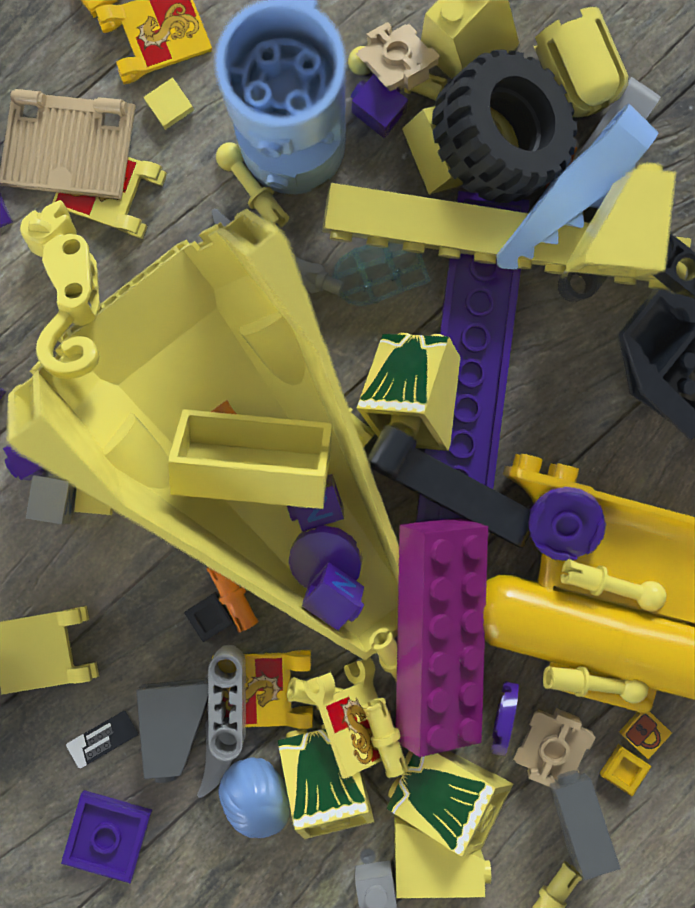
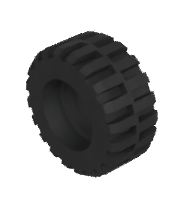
M492 50L490 53H483L476 57L445 85L436 99V108L433 109L432 124L436 125L433 129L434 143L439 144L440 150H438V155L441 161L447 162L450 167L449 174L454 179L459 178L463 182L462 187L470 193L476 191L478 192V197L488 201L495 199V202L509 203L525 199L559 177L560 173L566 170L570 164L571 157L575 151L577 140L573 139V137L577 135V121H573L572 116L575 111L572 102L568 103L565 97L567 93L562 84L560 86L553 79L555 75L549 68L544 70L539 66L540 61L533 57L524 58V53L512 50L508 53L507 50ZM490 107L501 113L511 124L516 134L519 148L509 143L499 132L493 121Z

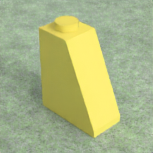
M394 814L396 898L485 897V884H491L490 860H484L481 849L461 857Z

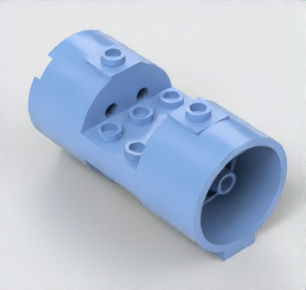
M262 0L240 11L229 22L220 37L215 61L218 82L228 113L233 121L235 135L243 160L255 179L265 187L269 186L273 191L279 193L302 194L310 192L312 188L321 185L328 178L329 180L338 170L345 152V53L343 44L334 25L318 10V0Z

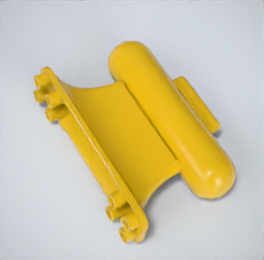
M515 454L513 465L504 467L503 476L521 486L530 496L533 504L550 490L572 487L582 489L591 494L602 507L606 523L603 540L595 551L588 555L584 554L577 557L578 559L573 560L574 562L594 568L604 566L607 569L608 576L638 585L647 581L657 582L665 589L667 598L662 608L656 611H647L639 606L636 599L603 590L598 596L592 595L588 589L562 583L561 575H568V573L562 572L566 561L555 560L542 553L537 582L512 575H498L486 581V605L483 614L485 643L493 647L549 661V667L576 670L579 666L586 667L589 675L637 680L648 686L646 698L639 703H629L620 694L588 690L584 698L641 713L651 711L657 690L695 700V517L595 491L593 487L575 483L579 469L572 466L550 463L548 474H541L539 472L543 459L526 454ZM562 691V692H566V693L575 695L574 692Z

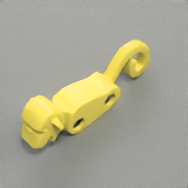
M59 200L46 206L41 213H38L36 210L29 213L21 222L20 232L31 252L42 257L45 270L57 290L59 312L46 325L36 343L38 360L49 374L59 378L72 379L87 375L97 366L99 351L95 343L83 336H76L65 340L61 344L60 349L66 357L70 358L76 353H83L80 359L73 362L56 360L53 350L56 342L69 328L71 323L85 326L96 318L100 307L98 269L96 260L89 253L88 244L83 237L77 235L65 204Z

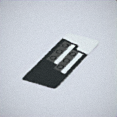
M122 711L68 742L66 747L78 768H82L136 737L138 731L127 712Z

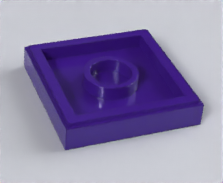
M83 790L79 798L61 864L131 883L152 809Z

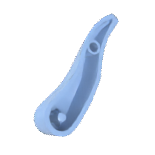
M630 104L625 105L615 115L587 150L576 158L566 170L561 172L559 177L550 182L531 211L496 254L497 266L503 269H517L518 257L534 258V246L540 242L557 245L558 229L562 226L583 228V211L588 207L599 209L612 184L625 176L627 172L635 169V164L654 142L658 132Z

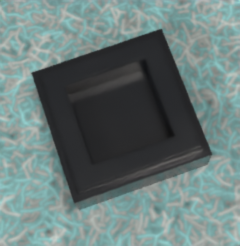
M216 592L184 612L202 642L207 641L234 623L226 607L220 604L219 596Z

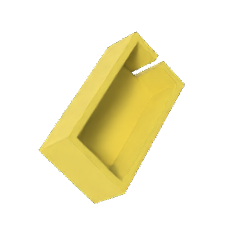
M183 409L168 459L170 494L323 509L330 462L332 423Z

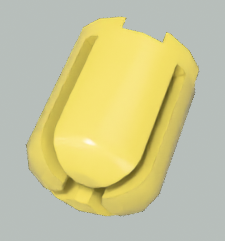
M597 7L581 9L583 17L571 20L561 25L559 19L553 22L535 37L538 45L533 46L543 69L549 68L555 75L553 79L559 86L562 84L567 92L565 97L568 103L572 102L575 111L572 117L576 118L593 115L604 110L610 103L617 101L628 86V74L602 14Z

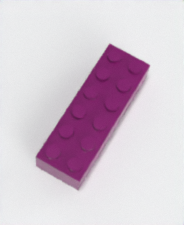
M464 518L401 524L399 527L396 728L399 729L401 735L398 740L399 744L419 757L482 743L485 647L483 614L486 605L488 526Z

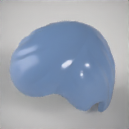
M251 757L233 763L225 771L220 781L218 794L223 811L234 829L250 838H266L279 833L288 822L290 803L285 779L274 769L273 765L263 758Z

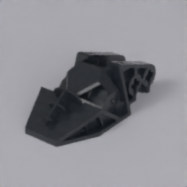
M654 289L618 333L629 393L668 420L688 439L692 440L693 438L695 439V401L680 396L679 393L695 394V381L689 378L692 372L695 374V299L661 289Z

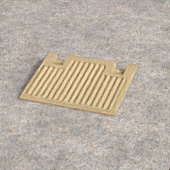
M12 90L0 167V186L122 200L136 105L121 99L98 97L92 100L45 95L41 91ZM24 106H37V118L23 117ZM106 113L119 114V127L104 125Z

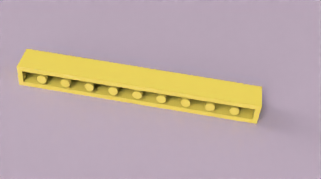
M330 183L322 232L330 233V239L334 241L352 242V237L367 239L366 245L388 248L390 242L403 244L402 250L407 252L424 253L425 248L439 250L438 256L459 259L460 254L463 253L474 255L475 262L495 264L496 254L512 236L528 213ZM584 222L583 228L562 226L558 229L557 245L540 242L534 246V258L518 257V268L531 269V265L536 264L545 266L544 272L562 274L566 270L567 262L590 223ZM677 237L690 248L691 239ZM678 262L676 273L679 278L685 280L687 267L683 263ZM652 275L642 279L614 277V282L619 284L636 285V280L649 282V288L670 290Z

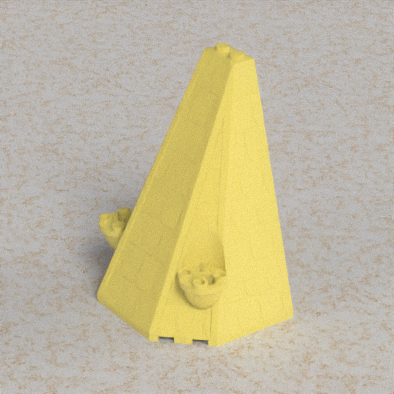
M245 209L236 214L235 219L225 227L220 222L202 231L199 234L203 240L202 242L197 244L196 241L189 243L187 240H184L175 245L100 304L96 318L91 323L85 326L74 324L66 330L58 339L61 344L65 340L76 336L87 337L95 343L99 351L97 366L90 373L82 377L64 379L49 374L43 368L40 361H38L30 370L33 374L32 377L24 384L17 385L8 395V443L19 454L68 481L74 487L101 501L114 511L156 534L169 544L201 561L209 568L246 588L254 595L286 612L289 616L324 635L339 646L367 660L377 653L370 645V637L374 631L385 628L392 633L393 638L398 635L399 545L391 528L381 495L374 481L362 443L359 440L347 402L342 393L309 301L308 291L303 286L288 240L280 229L250 210ZM61 344L55 349L57 355L54 358L61 362H73L80 359L83 353H76L68 358L61 351ZM228 400L229 405L238 415L332 423L328 475L333 474L344 507V519L326 524V526L340 528L351 535L357 542L356 546L362 553L363 561L357 582L365 586L361 599L364 606L359 616L353 622L347 620L339 630H336L302 607L307 588L300 585L295 579L288 563L292 544L302 531L298 520H291L287 505L170 494L168 459L183 409L211 412Z

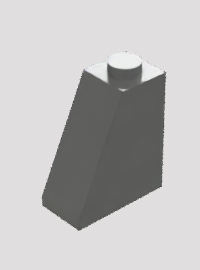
M208 678L142 684L136 690L144 779L155 778L156 783H167L175 781L177 776H181L208 705Z
M578 770L558 775V781L549 785L573 866L584 881L621 869L591 778L585 773L579 775Z

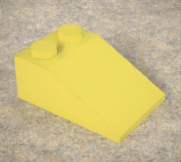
M436 106L424 108L402 128L429 194L463 185L459 178L454 179L449 174V165L446 161L442 162L438 155L440 147L438 143H434L433 129L436 125L432 124L433 109ZM490 107L493 121L499 132L509 143L519 148L518 140L511 124L501 113Z

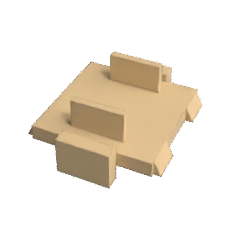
M388 22L367 33L368 45L356 53L389 91L397 87L400 90L405 87L409 91L428 80L429 69L436 66L440 55L432 47L428 48L416 36L417 31L410 24H405L392 31V26Z
M558 708L555 709L553 715L538 709L531 719L530 728L523 744L518 748L513 760L517 764L528 768L529 779L550 787L549 784L554 783L558 775L577 770L586 749H591L596 737L592 731L581 727L580 717Z

